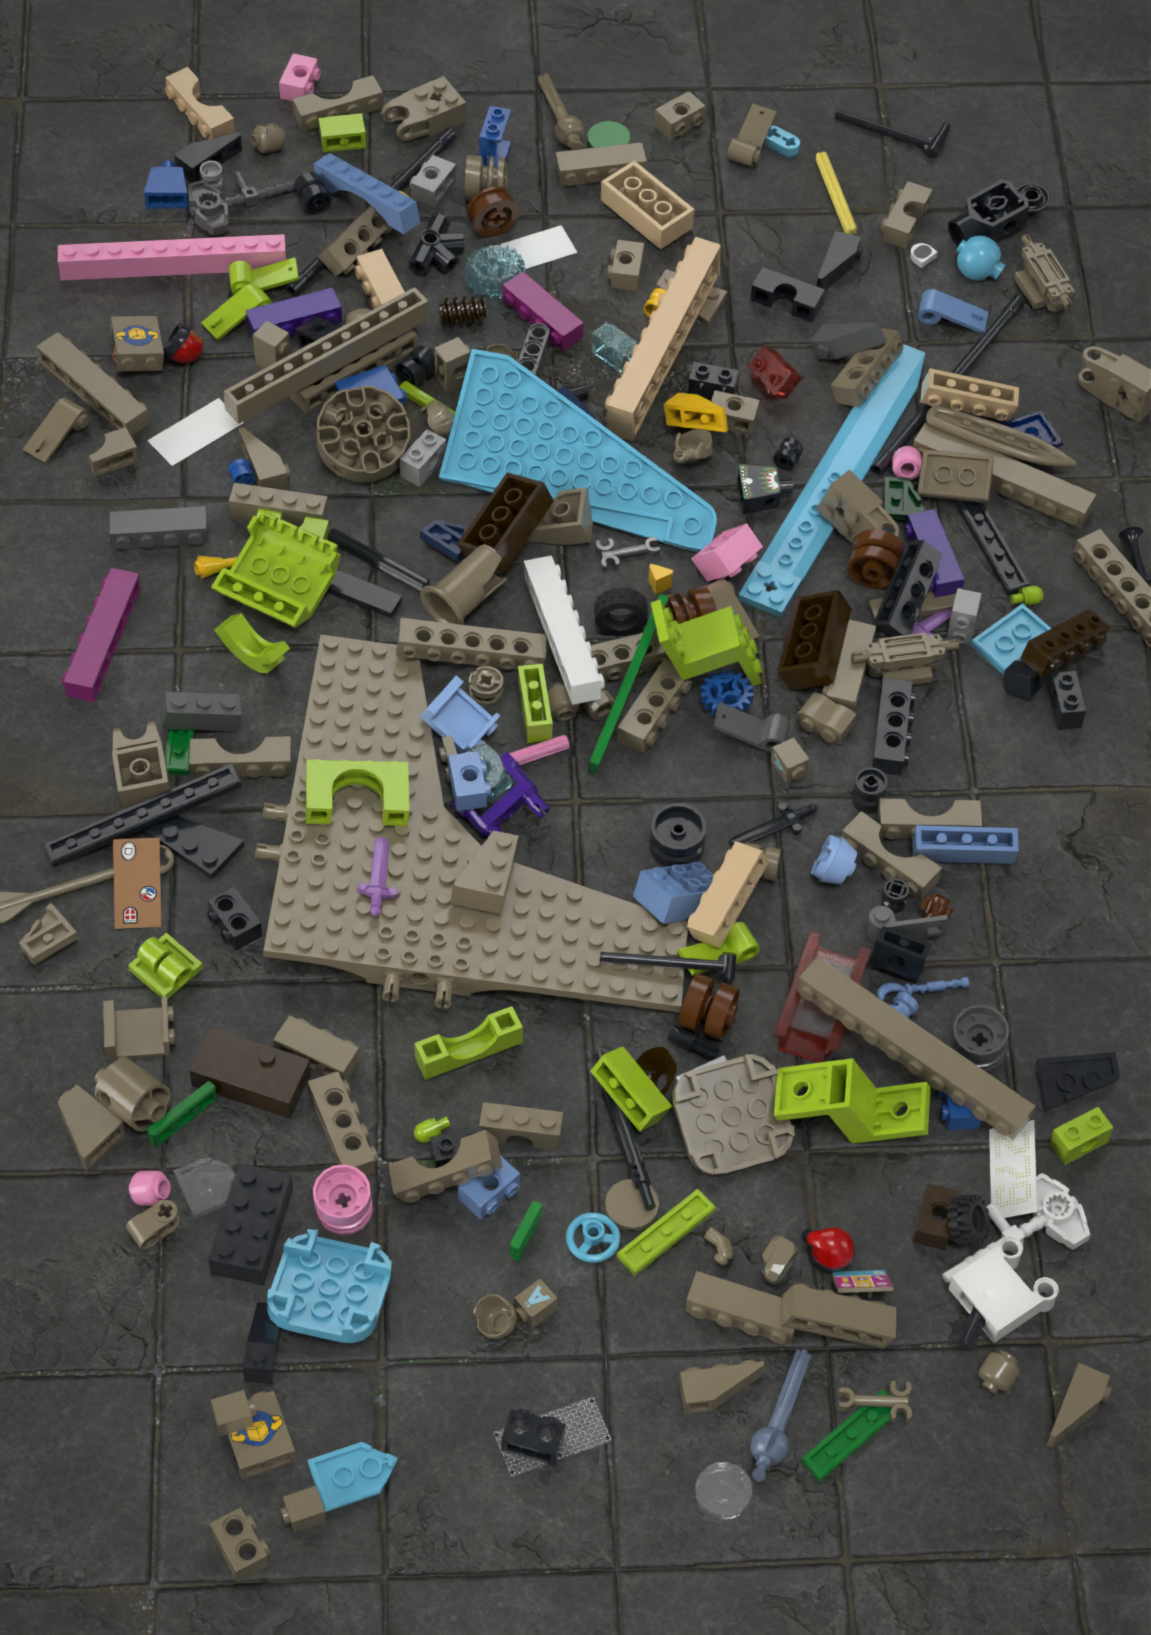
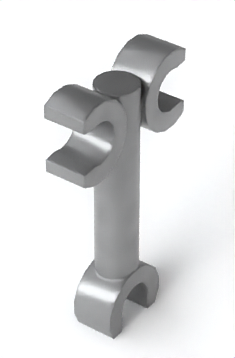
M657 537L648 538L645 544L614 549V542L611 538H608V546L606 547L601 546L599 540L596 541V552L601 555V569L603 572H607V564H613L615 569L619 570V558L644 553L650 557H657L660 555V547L652 548V546H657Z

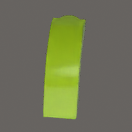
M242 613L231 615L214 629L222 642L238 659L260 673L270 672L285 659L283 654L290 649L285 641L270 643L261 638L253 630Z

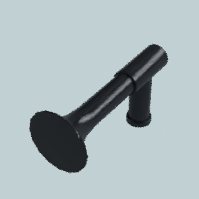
M1128 527L1119 533V538L1127 541L1134 568L1149 585L1151 583V574H1146L1138 545V537L1142 535L1143 529L1140 527Z

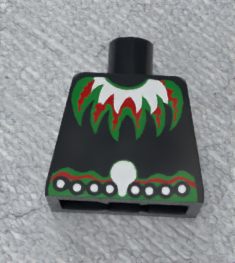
M739 464L737 481L743 514L778 508L780 506L781 494L793 493L792 479L779 480L776 467Z

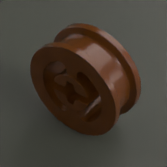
M498 186L482 190L471 199L467 206L469 220L473 223L477 234L483 237H494L507 232L517 222L520 213L519 207L513 201L510 191Z

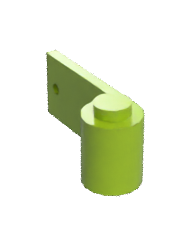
M295 257L256 269H252L248 262L240 260L231 263L228 268L233 294H236L250 283H255L263 291L299 280Z
M250 283L201 323L219 341L246 318V310L273 302L255 283Z
M735 921L720 948L703 942L680 948L677 952L681 958L718 960V957L723 952H732L737 954L736 964L754 958L761 948L746 924ZM688 969V970L690 971V973L692 974V976L696 975L697 973H698V974H701V973L713 971V970Z

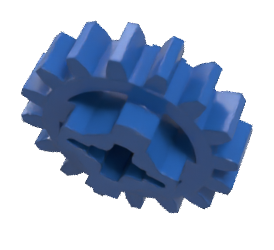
M722 669L719 675L712 672L710 679H704L700 689V701L705 703V710L712 709V716L716 714L719 702L742 712L744 709L749 710L750 703H753V686L749 685V678L742 680V673L733 675V670L731 669L728 674H725Z

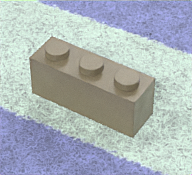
M289 1015L274 1038V1048L309 1059L310 1069L323 1076L338 1071L342 1080H348L360 1061L359 1047L352 1041L339 1039L326 1029L320 1030L302 1018L297 1019Z

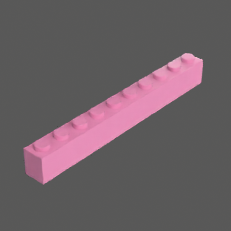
M284 234L58 245V266L61 280L228 273L230 264L235 261H246L251 265L252 269L286 260Z

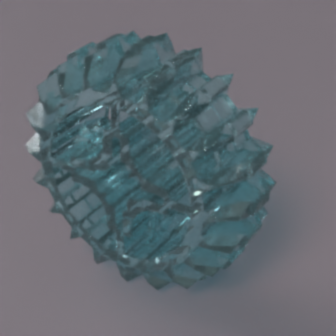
M490 243L487 248L481 246L480 250L474 249L473 255H469L468 261L465 264V278L468 281L469 287H473L475 293L480 292L484 296L489 294L490 298L493 295H498L501 298L504 283L521 272L526 274L521 254H517L516 249L510 250L508 245L501 247L500 243L498 246H492Z

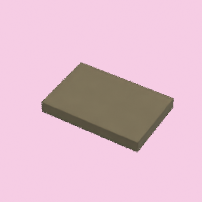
M923 450L918 486L919 496L988 503L994 456Z

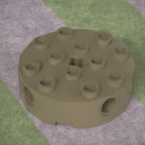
M361 386V388H351L349 390L346 388L338 391L324 403L318 416L317 450L323 463L337 476L352 482H375L390 476L400 467V458L409 449L410 422L403 404L389 392L377 387Z

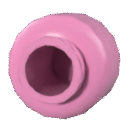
M911 446L899 448L892 457V467L895 475L898 478H908L909 480H913L920 475L921 453Z
M141 1170L135 1173L129 1184L130 1196L134 1203L140 1206H154L159 1201L166 1200L171 1190L169 1180L161 1171Z

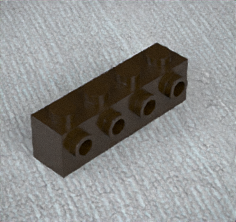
M1088 609L1029 640L1020 659L1040 676L1049 672H1055L1060 666L1070 664L1081 655L1085 656L1095 647L1100 648L1107 640L1106 634L1110 626Z

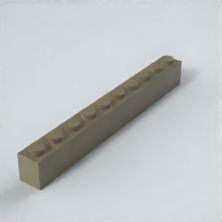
M414 287L224 390L225 410L238 424L427 321L428 300Z
M818 956L799 977L796 991L804 999L814 1002L824 1013L840 1020L847 1029L854 1030L863 1036L866 1042L879 1047L889 1058L905 1065L912 1074L919 1075L928 1081L934 1089L941 1090L946 1095L948 1094L957 1105H964L970 1109L977 1119L986 1121L1000 1135L1014 1140L1032 1118L1036 1107L1034 1104Z

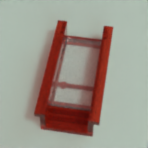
M810 932L774 1037L779 1038L778 1050L821 1063L827 1059L833 1050L837 1052L845 1026L840 1020L832 1015H827L818 1005L811 1000L804 999L796 991L799 977L818 956L851 980L860 984L871 949L860 947L858 956L855 958L819 947L821 934Z

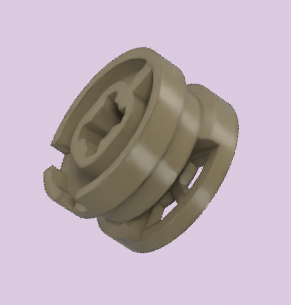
M490 666L478 667L474 673L471 672L469 676L470 697L480 705L497 703L503 696V676L501 672Z

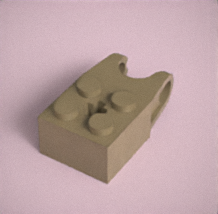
M442 76L389 101L383 107L381 116L386 122L403 121L397 128V136L401 140L407 141L424 135L431 137L443 132L446 128H452L466 122V102L448 80ZM395 108L393 113L387 115L389 110ZM410 127L407 133L402 134L405 129Z
M1097 346L1086 348L1082 354V360L1089 368H1083L1078 373L1077 381L1079 385L1108 406L1140 422L1151 410V369L1124 354L1118 356ZM1094 353L1097 354L1100 358L1097 360H1093L1089 358L1087 355ZM1090 375L1095 380L1086 381L1083 379V376Z
M850 469L830 485L816 508L822 517L827 519L851 543H853L858 533L865 530H882L883 526L891 528L893 534L897 537L899 535L898 525L881 506L883 501Z
M149 721L146 733L141 738L135 740L125 738L120 727L114 728L112 757L118 794L123 809L170 790L171 784L166 756L155 722Z

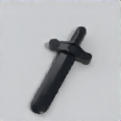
M780 803L778 809L782 814L781 816L732 837L729 840V844L733 847L736 841L742 844L750 843L787 826L793 830L794 834H800L802 826L799 820L814 814L818 809L817 805L809 804L795 811L788 807L786 803Z

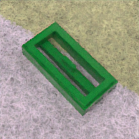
M536 1201L531 1203L510 1243V1258L517 1261L520 1260L542 1218L543 1204Z

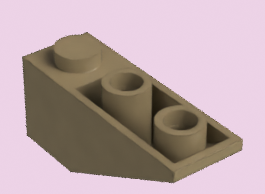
M746 1360L740 1364L730 1366L727 1364H717L707 1369L692 1367L684 1372H680L679 1387L684 1415L713 1411L762 1377L764 1361Z

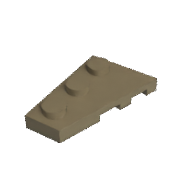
M666 269L657 282L656 288H662L667 291L669 279L671 277L674 278L676 272ZM713 286L698 315L702 320V324L707 327L710 326L727 298V291Z

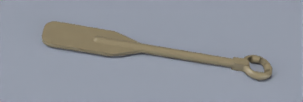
M160 845V851L164 852L168 863L160 866V875L168 872L173 867L175 861L173 852L164 845ZM114 868L33 893L0 892V925L11 921L35 902L113 879Z

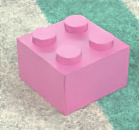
M746 523L723 531L691 559L707 582L715 579L718 581L728 575L733 577L742 570L740 566L743 563L747 564L758 556L756 552L763 546Z

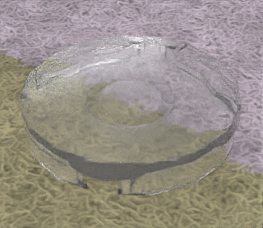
M716 1462L707 1466L699 1474L695 1486L696 1500L700 1508L705 1513L708 1512L713 1515L714 1518L732 1519L741 1515L749 1505L752 1498V1482L748 1474L739 1466L729 1462Z

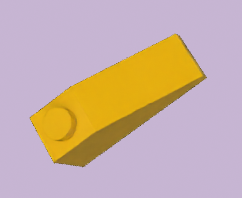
M677 393L664 403L666 423L669 426L720 432L728 431L725 408L699 395Z

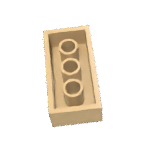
M632 161L601 181V201L659 249L664 248L693 229L695 209L636 161Z

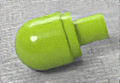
M1038 586L1024 587L1018 591V594L1010 595L1011 604L1023 603L1025 606L1039 604L1043 599V591Z
M447 1116L438 1121L434 1118H429L416 1125L414 1137L420 1143H429L430 1137L442 1135L441 1131L450 1127L451 1124Z

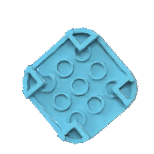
M307 1229V1234L296 1236L292 1240L288 1238L284 1244V1252L271 1289H268L267 1312L269 1317L278 1327L288 1331L342 1343L362 1341L372 1334L377 1325L390 1285L392 1260H389L388 1256L381 1250V1245L371 1242L370 1247L367 1248L318 1237V1230Z

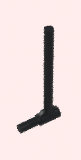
M838 109L834 116L837 119L924 147V151L929 158L937 156L951 128L948 122H944L937 135L925 139Z
M600 952L599 962L717 971V975L722 980V983L732 985V981L735 980L737 954L723 952L718 957V960Z

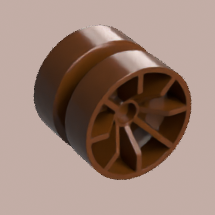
M697 973L685 996L680 1012L679 1026L697 1031L703 1020L706 1019L705 1035L723 1040L737 1014L740 988L723 982L714 995V979Z

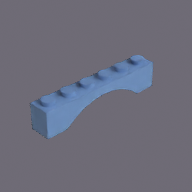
M330 153L313 163L315 172L321 177L328 192L334 193L335 191L345 190L360 196L376 209L390 227L403 234L420 224L417 202Z

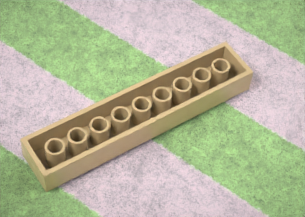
M695 237L692 244L687 245L683 261L678 262L675 277L669 279L666 294L661 295L657 311L654 310L652 312L648 328L644 327L639 345L635 344L630 362L626 361L621 379L617 378L612 396L609 395L605 402V409H607L605 423H607V429L618 437L634 441L720 275V244Z

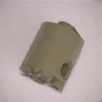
M125 1056L120 1057L106 1069H100L95 1076V1082H97L94 1093L95 1099L136 1131H146L152 1124L161 1120L170 1105V1088Z

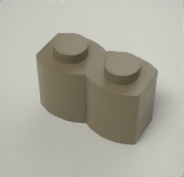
M813 693L798 713V724H800L802 729L807 732L820 734L826 742L838 745L842 743L856 723V714L843 705L835 704L831 699L819 693Z

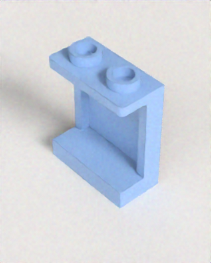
M456 675L426 708L420 718L441 737L452 735L455 748L459 753H468L470 750L475 752L484 742L480 738L484 734L490 736L497 728L498 724L495 721L500 715L496 713L494 716H491L459 688L463 681Z

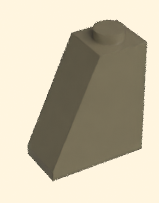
M75 1085L71 1090L65 1091L58 1101L60 1115L83 1168L88 1171L125 1135L123 1121L78 1085Z

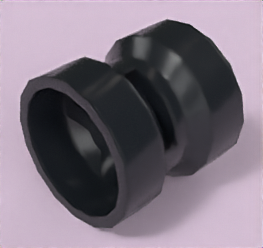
M784 438L780 444V449L773 455V461L776 466L783 470H792L797 459L803 453V445L794 438Z
M892 878L886 881L881 899L882 906L890 908L893 913L903 911L909 894L908 884L899 878Z

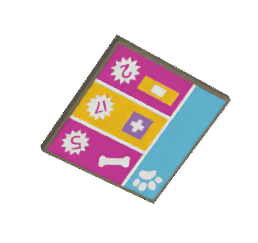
M886 1270L838 1271L831 1273L838 1293L852 1292L853 1296H857V1292H866L868 1298H871L874 1291H893V1285Z

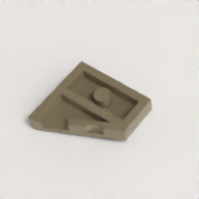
M52 903L46 907L47 913L41 921L36 920L31 927V931L19 942L21 950L34 965L79 939L75 929Z

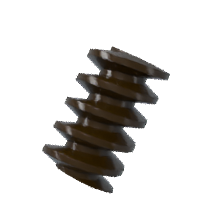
M474 295L471 296L470 302H468L466 296L462 297L461 303H459L457 297H453L452 304L447 297L444 298L443 304L439 300V316L442 327H445L447 320L450 321L451 326H454L456 319H458L460 325H463L466 318L470 325H472L474 318L481 324L483 317L486 318L484 295L480 296L479 302Z

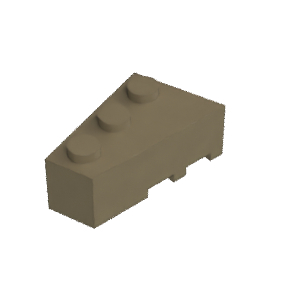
M493 830L453 884L450 904L501 914L516 856L519 836Z

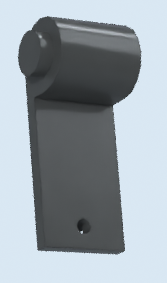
M719 702L713 728L772 753V747L787 741L790 723L782 714L775 713L761 720Z
M877 906L869 913L866 935L871 942L876 943L882 927L886 926L917 939L944 936L948 918L947 915L896 921L895 915L890 908Z

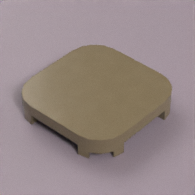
M747 1054L724 1062L693 1069L681 1076L676 1082L672 1092L674 1110L688 1157L693 1166L701 1173L710 1176L727 1174L772 1161L784 1155L790 1148L795 1136L794 1125H791L790 1119L778 1121L774 1117L776 1074L778 1072L774 1064L772 1065L765 1058L755 1054Z

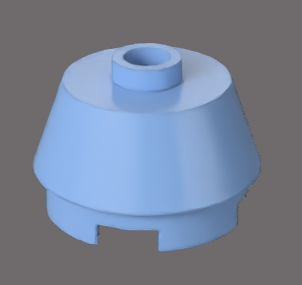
M829 835L822 846L818 859L814 861L811 874L815 875L819 882L841 885L847 876L850 877L855 870L856 863L854 861L857 851L842 836L839 838Z

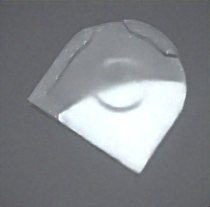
M204 1158L173 1170L174 1177L194 1219L226 1205L235 1176L234 1171L227 1163L212 1160V1158Z

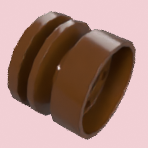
M704 585L689 589L687 591V599L682 592H677L675 595H665L669 597L666 608H670L673 621L677 620L678 624L717 611L711 592Z

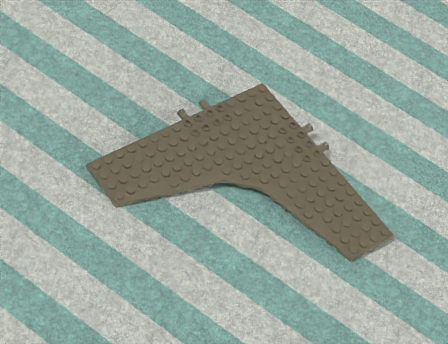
M320 634L290 804L285 806L264 803L262 819L285 821L286 828L283 844L277 846L257 843L255 859L277 861L279 864L263 957L327 965L352 972L367 979L366 983L384 985L382 998L388 1002L390 992H392L391 1002L399 999L400 987L436 992L435 1006L441 1008L442 999H444V1009L451 1007L452 994L470 996L471 993L481 991L514 990L680 1012L685 968L599 961L600 952L680 957L677 952L678 949L684 948L687 945L688 922L684 920L663 924L643 906L515 862L501 914L450 904L453 884L482 846L444 807L431 727L420 718L427 708L419 658L396 656L397 645ZM306 760L408 762L410 803L408 826H382L381 799L374 790L363 785H348L342 787L333 795L331 824H305ZM378 837H383L389 842L386 887L396 888L398 893L395 899H382L380 914L373 916L370 912L371 897L358 893L357 887L359 883L370 884L374 842Z

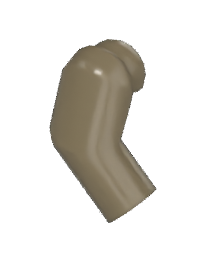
M711 1227L704 1238L717 1247L718 1252L715 1254L714 1260L723 1266L727 1265L729 1259L733 1258L732 1243L727 1237Z

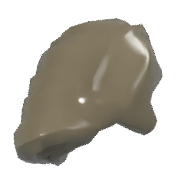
M433 400L420 409L421 413L427 412L428 414L427 423L429 424L430 431L443 438L450 436L454 415L445 405L436 403Z
M693 429L683 435L678 433L674 442L673 460L679 464H687L701 461L707 458V456L712 455L714 450L712 434L709 430Z

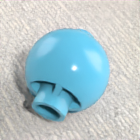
M974 236L969 238L967 242L963 240L956 250L959 253L957 256L958 268L968 279L984 281L987 277H991L996 280L1005 267V264L1000 262L1001 251L995 241L986 236Z

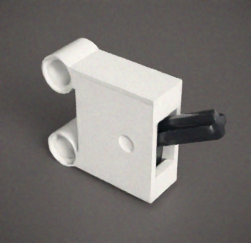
M1003 1237L997 1247L951 1277L948 1289L970 1314L958 1341V1346L963 1351H972L982 1330L995 1343L1039 1312L1051 1310L1055 1304L1059 1288L1053 1279L1048 1277L1038 1279L1031 1291L1013 1270L1018 1266L1023 1251V1244L1017 1237ZM1003 1251H1011L1014 1255H1006ZM1039 1292H1045L1050 1297H1043Z

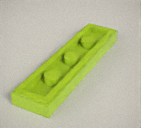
M696 1189L617 1253V1258L636 1276L716 1211V1207Z

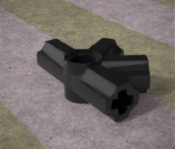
M441 214L432 216L426 230L421 233L420 242L409 262V267L414 273L420 275L427 273L432 261L443 272L447 273L452 271L458 264L459 258L454 252H464V236L461 232L447 233L450 221L447 220L446 216Z

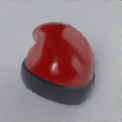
M178 323L170 335L166 346L163 348L164 358L176 363L194 362L202 354L203 340L196 336L189 326Z
M826 1227L816 1231L806 1229L802 1232L801 1238L809 1244L810 1259L817 1268L825 1272L834 1273L845 1270L852 1264L855 1257V1246L847 1231L840 1227Z

